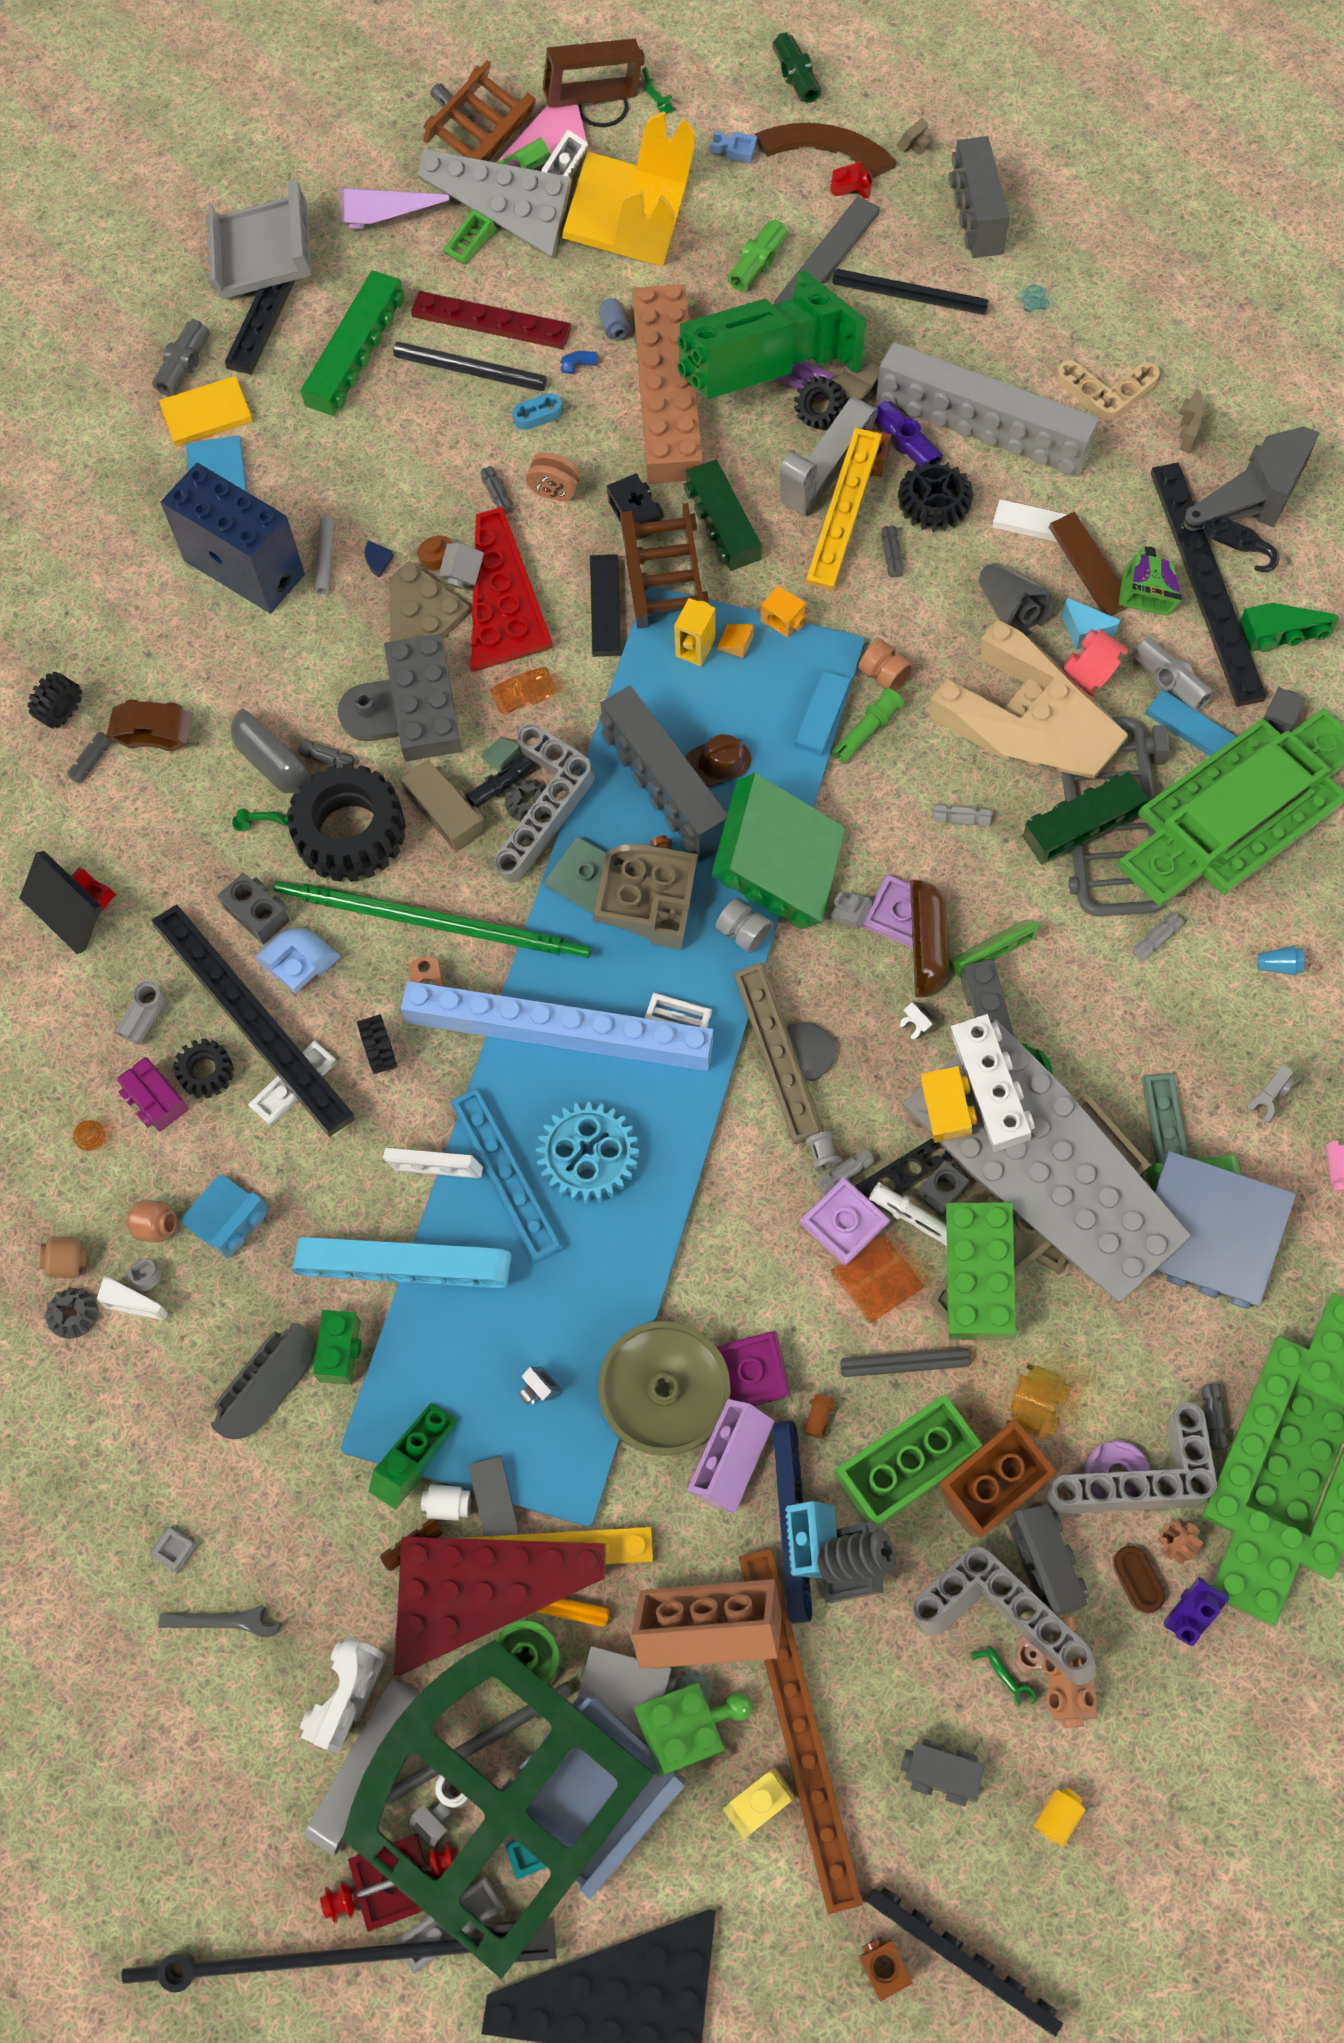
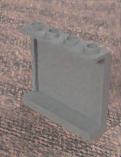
M297 180L287 183L288 197L220 216H218L213 204H208L209 216L206 217V222L210 231V235H207V242L210 248L208 262L211 267V273L208 274L211 287L217 289L222 299L312 275L307 200Z

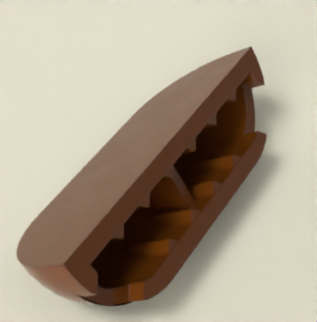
M912 879L910 880L915 997L923 998L938 993L945 986L950 975L948 913L945 897L935 885L924 880Z

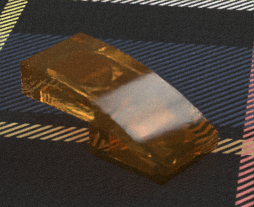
M546 667L516 675L490 689L498 710L502 715L511 713L527 702L535 705L558 692Z

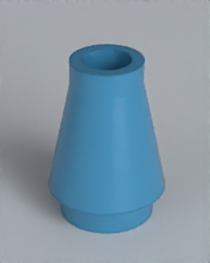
M1294 945L1265 953H1258V971H1269L1296 976V973H1303V948H1295Z

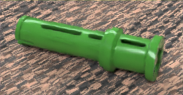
M885 688L882 691L881 698L874 705H869L866 708V716L831 751L833 757L838 760L841 756L839 762L846 764L848 759L878 727H885L889 722V717L896 710H901L904 707V701L900 695L890 688Z

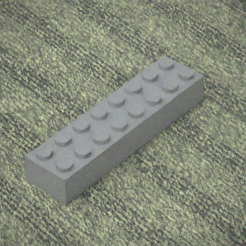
M894 342L879 368L876 401L880 403L885 400L887 402L891 401L899 410L906 412L909 416L926 419L936 426L950 428L962 436L974 437L986 445L998 446L1006 449L1013 455H1022L1032 459L1037 464H1046L1054 467L1064 474L1079 476L1091 452L1099 418Z

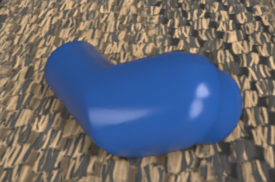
M575 351L563 356L560 360V363H562L561 372L573 374L575 372V365L597 366V352Z

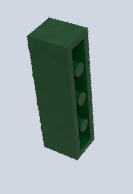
M717 459L686 470V482L683 483L688 499L693 498L698 519H704L706 523L705 530L709 540L716 542L718 546L716 551L720 562H726L729 570L732 571L761 560L762 544Z
M1130 771L1121 776L1116 774L1108 778L1103 785L1095 789L1093 787L1087 788L1077 798L1069 802L1064 800L1043 815L1039 813L1032 816L1025 824L1023 838L1040 864L1043 865L1138 817L1140 808L1148 803L1149 799Z

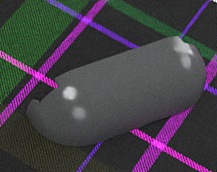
M240 709L231 724V737L236 749L278 790L284 793H300L298 788L304 780L309 782L312 779L307 769L251 713L245 709Z
M291 1323L290 1329L281 1334L276 1331L273 1332L230 1383L214 1406L218 1412L215 1421L211 1422V1426L218 1434L228 1439H242L256 1432L264 1424L310 1364L313 1344L309 1333L304 1327L298 1323Z

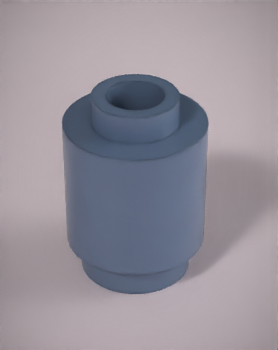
M615 298L607 299L601 303L599 317L606 336L612 340H620L626 337L631 330V324L624 305Z

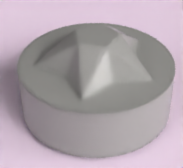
M151 1259L137 1261L127 1272L128 1282L134 1290L139 1292L154 1288L162 1276L158 1265Z

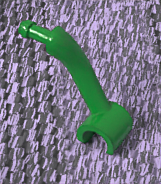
M643 67L642 73L645 78L643 82L645 90L656 102L658 110L666 114L675 110V107L670 102L672 96L669 94L662 98L653 87V79L649 77L648 68Z
M243 808L239 809L237 816L232 818L233 829L240 832L248 830L252 820L273 821L284 826L289 824L286 815L274 811L249 813L247 809Z
M987 1646V1650L971 1652L972 1660L984 1657L989 1658L995 1673L1013 1693V1702L1017 1707H1020L1018 1695L1021 1691L1027 1692L1030 1696L1031 1705L1034 1704L1036 1700L1034 1691L1028 1686L1021 1687L1015 1681L991 1646Z

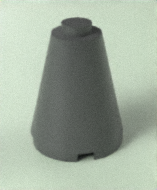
M999 563L987 565L980 573L979 584L1000 621L1021 631L1026 636L1033 633L1028 630L1036 624L1041 627L1046 622L1054 607V599L1051 597L1052 593L1047 588Z

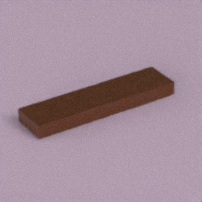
M1075 511L1051 522L1049 525L1050 531L1101 612L1113 616L1129 608L1119 605L1121 584Z

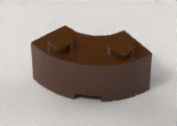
M129 699L125 703L113 707L106 738L132 749L137 747H154L173 752L187 744L193 713L183 710V707L177 703L162 704Z

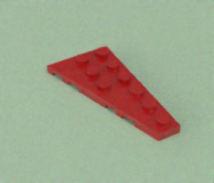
M503 507L476 514L475 549L484 552L476 584L473 585L471 672L553 648L549 631Z

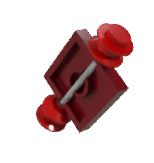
M418 1834L392 1842L430 1876L433 1875L434 1879L441 1878L460 1852L458 1847L452 1848L450 1843L447 1842L444 1852L438 1853L434 1848H431L428 1857L429 1862H425ZM385 1846L377 1854L393 1870L400 1861ZM360 1854L348 1858L355 1888L351 1889L348 1884L341 1881L338 1891L332 1892L329 1887H325V1895L320 1897L321 1908L325 1918L331 1917L335 1924L338 1922V1916L341 1913L346 1912L352 1918L356 1904L360 1903L367 1932L424 1912Z

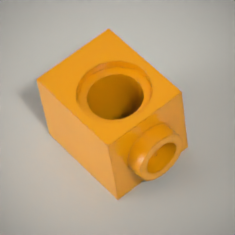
M777 586L761 604L760 621L789 638L795 630L799 631L806 621V602Z

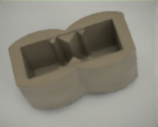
M863 355L861 370L852 372L844 366L843 373L838 377L835 376L832 380L842 387L841 390L845 391L847 395L843 397L845 400L849 401L854 396L869 403L871 398L877 393L880 364Z

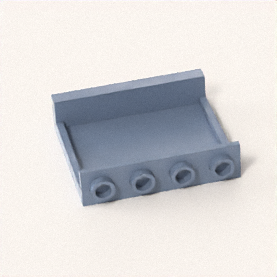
M1171 1151L1166 1152L1154 1193L1189 1232L1190 1238L1155 1271L1168 1275L1167 1282L1186 1287L1187 1282L1200 1286L1198 1292L1213 1298H1217L1219 1293L1230 1296V1303L1245 1309H1249L1250 1304L1260 1306L1296 1193Z
M593 1693L586 1699L579 1695L573 1702V1705L655 1774L576 1879L582 1885L579 1890L589 1900L672 1802L687 1781L677 1771L659 1777L647 1743ZM549 1731V1732L547 1733V1735L542 1739L543 1741H544L545 1738L548 1736V1734L550 1733V1731ZM575 1747L569 1752L530 1804L528 1812L530 1816L565 1846L572 1847L615 1791L617 1780L580 1748ZM532 1751V1753L521 1764V1766L519 1767L521 1770L532 1757V1755L535 1753L534 1751ZM509 1779L501 1790H507L513 1781Z

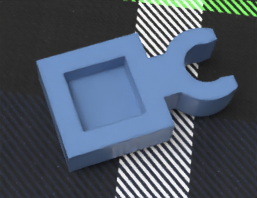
M716 131L713 134V142H710V152L713 154L725 152L726 159L751 163L757 147L758 136L732 132L731 137H727L724 133Z

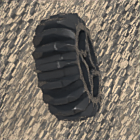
M936 460L934 465H930L927 461H925L923 467L916 464L913 471L908 470L905 478H902L899 486L900 490H898L899 508L903 511L904 519L911 518L912 526L921 523L922 531L926 526H931L933 533L937 526H940L944 532L948 528V524L955 528L958 521H964L966 514L971 510V502L973 501L971 481H967L966 473L959 474V466L953 469L950 468L949 461L945 465H940L938 460ZM949 489L955 494L957 499L952 497V493L948 491ZM914 492L919 494V498L923 500L922 502L916 498Z

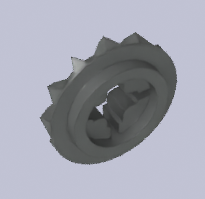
M523 778L520 783H512L511 789L505 795V807L509 815L521 822L533 806L529 802L523 803L521 793L527 797L534 795L533 802L535 803L547 787L546 784L542 785L536 778L534 781H527Z
M68 1287L67 1290L56 1292L51 1302H47L48 1308L44 1317L48 1328L55 1335L66 1339L77 1338L87 1333L94 1325L98 1314L97 1303L93 1296L84 1289ZM75 1304L74 1309L82 1316H70L66 1320L67 1316L60 1308H71Z

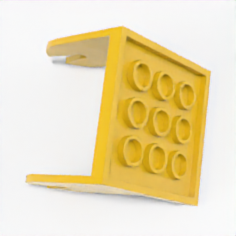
M662 112L653 115L648 119L644 127L637 165L587 151L562 238L650 264L664 266L696 143V133L692 125L683 117L674 132V137L671 138L666 135V113Z

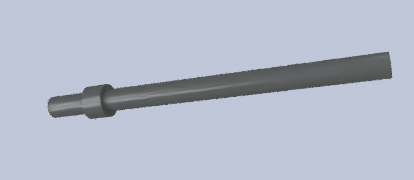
M566 1682L555 1688L565 1698L573 1695ZM527 1705L456 1747L454 1750L466 1759L534 1717L540 1719L542 1716ZM429 1764L396 1783L388 1797L387 1804L393 1803L438 1776L439 1773Z

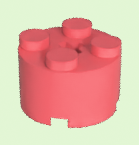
M1091 628L1081 641L1083 648L1078 654L1073 652L1063 664L1066 675L1082 687L1091 697L1096 694L1092 688L1095 685L1101 688L1121 663L1118 657L1120 652L1124 655L1128 652L1125 646L1101 628L1097 631Z

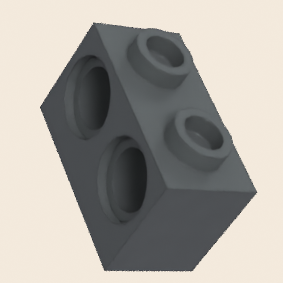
M243 872L217 897L223 909L264 945L289 922L285 912L288 908L278 896L275 895L273 898L266 893L267 888L258 878L254 877L251 879ZM245 895H251L247 900H240ZM272 913L267 919H260L262 915Z

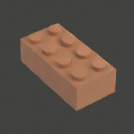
M769 1579L640 1590L631 1634L639 1669H660L672 1666H696L699 1664L777 1659L782 1609L776 1580Z

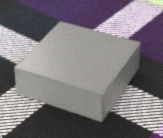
M168 1526L149 1555L179 1574L198 1544L171 1526Z

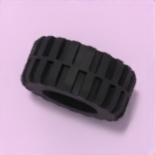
M343 764V768H336L333 765L327 767L328 771L323 773L315 772L311 775L312 779L309 782L304 780L298 787L300 793L293 794L290 800L292 807L288 808L287 812L289 833L304 864L310 870L315 869L317 875L326 878L330 874L332 881L342 882L343 877H348L350 882L359 881L358 876L366 874L367 878L375 875V869L380 867L381 870H384L390 865L388 858L395 859L399 854L398 845H403L405 839L403 830L406 829L400 801L392 784L389 781H385L384 776L379 772L374 771L371 774L370 768L359 765L358 769L354 768L353 764ZM357 806L365 808L374 814L369 826L354 837L334 839L320 832L325 819L340 808Z

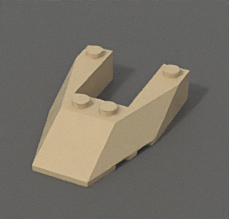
M998 619L981 638V659L1025 683L1007 706L1002 709L949 679H946L930 698L931 718L995 755L1006 760H1010L1011 757L1026 760L1029 765L1038 767L1041 764L1057 767L1060 772L1092 779L1097 777L1128 738V734L1082 687L1066 675V671L1024 633Z

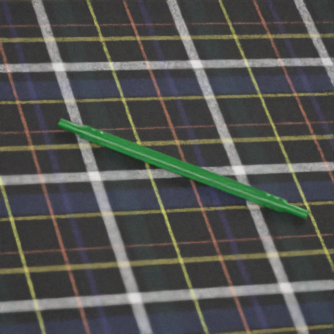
M276 881L274 885V892L299 897L301 901L555 955L565 953L584 958H590L591 946L563 941V937L310 884L300 886Z

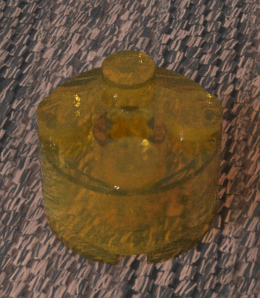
M1026 1362L1024 1368L1030 1371L1027 1377L1020 1375L1008 1410L1014 1413L1013 1419L1020 1423L1027 1434L1040 1439H1044L1047 1434L1054 1436L1060 1417L1055 1414L1059 1403L1065 1405L1071 1385L1065 1383L1066 1376ZM1006 1418L1005 1425H1007L1012 1420Z

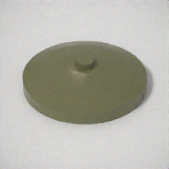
M672 1321L646 1323L625 1333L608 1351L598 1378L599 1405L610 1429L628 1446L651 1455H677L690 1451L705 1442L712 1435L727 1400L730 1399L729 1372L718 1348L700 1331L688 1325Z

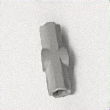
M1151 638L1145 639L1135 649L1133 653L1134 660L1153 675L1154 682L1162 691L1171 690L1195 712L1202 710L1210 702L1214 695L1212 693L1213 690L1192 674V668L1188 661L1181 658L1175 659Z

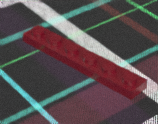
M423 291L418 292L411 309L413 318L564 350L571 331V323Z

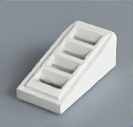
M110 1277L103 1278L97 1300L105 1309L159 1320L167 1318L168 1313L159 1303Z

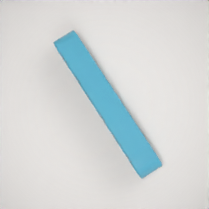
M302 1237L297 1239L292 1272L302 1276L505 1288L508 1283L511 1253L496 1248Z

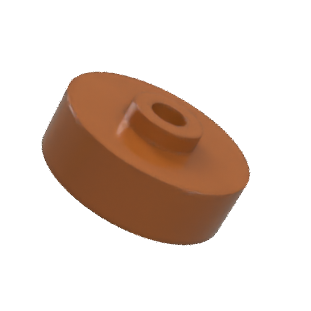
M437 535L423 541L417 551L421 564L430 570L440 569L446 546L452 543L451 540L446 536Z

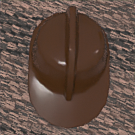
M718 734L712 737L706 744L694 748L685 757L707 787L715 786L744 774L749 769L751 763L750 751L745 744L742 743L741 739L728 734Z

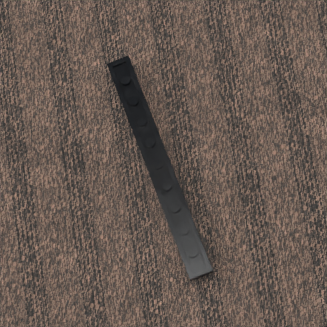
M1178 462L1152 467L1151 477L1236 707L1264 702L1267 697L1205 531L1204 529L1191 531L1184 526L1183 521L1186 512L1195 504L1180 464Z
M176 904L152 919L154 928L328 1137L355 1120L353 1112L182 909Z

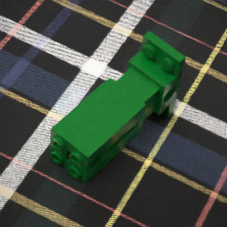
M804 270L797 273L793 299L772 305L767 299H761L680 323L678 372L681 377L708 400L792 374L793 364L813 359L819 365L838 359L852 372L862 369L866 319L808 271Z

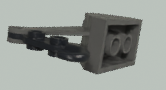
M1302 426L1266 436L1261 446H1255L1249 458L1250 463L1243 473L1187 510L1183 521L1184 526L1191 531L1204 529L1209 538L1238 551L1260 552L1270 558V563L1266 566L1256 565L1254 570L1261 573L1273 571L1280 561L1276 548L1262 540L1251 528L1236 523L1233 520L1255 515L1259 522L1274 528L1307 465L1320 432Z

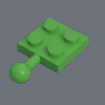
M698 1682L639 1704L633 1709L658 1775L662 1777L724 1752L725 1748L715 1723L728 1718L735 1721H743L751 1715L753 1704L747 1694L735 1692L727 1698L724 1705L709 1710Z

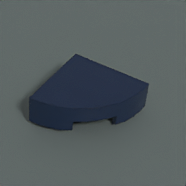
M368 540L365 547V559L371 572L380 577L394 557L393 551Z

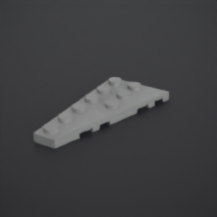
M423 149L418 176L457 199L467 207L480 212L493 220L495 224L554 259L572 184L570 177Z

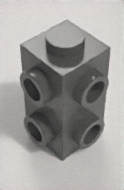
M923 1739L922 1744L915 1743L912 1750H905L900 1770L906 1772L904 1780L912 1783V1790L930 1796L932 1790H936L946 1794V1801L966 1807L967 1801H977L985 1768L984 1764L977 1762V1755L962 1750H957V1754L953 1755L943 1751L944 1745L928 1739Z

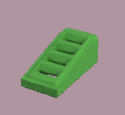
M472 209L443 249V252L465 265L497 231L494 221ZM478 226L479 228H481V230L477 231L474 228ZM471 233L476 237L473 239L469 237L468 234ZM465 240L468 243H470L469 247H467L461 242ZM456 247H459L465 252L463 255H461L458 252L454 251V249Z

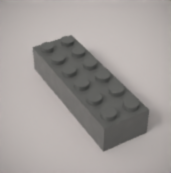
M631 685L600 702L602 715L599 718L603 725L601 735L608 746L613 745L618 751L617 757L625 768L629 766L632 770L633 778L640 789L645 788L649 793V800L652 806L657 811L661 809L664 813L669 829L673 833L678 832L681 836V842L686 852L698 854L697 859L699 862L716 853L727 818L726 811Z

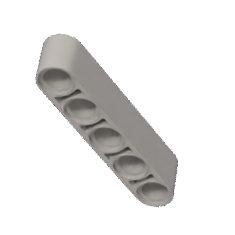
M395 1679L390 1682L304 1833V1839L332 1856L339 1852L344 1844L341 1840L343 1839L351 1805L368 1765L395 1721L419 1693Z

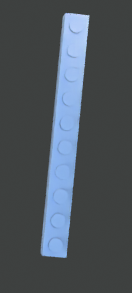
M407 981L401 1005V1012L407 1024L708 1071L713 1047V1029L410 981Z

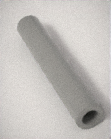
M330 517L320 519L314 587L316 594H328L334 531V520Z

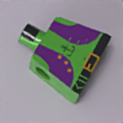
M1143 547L1139 550V554H1136L1124 568L1119 605L1155 614L1169 615L1182 601L1174 564L1169 560L1156 558V549L1154 547Z

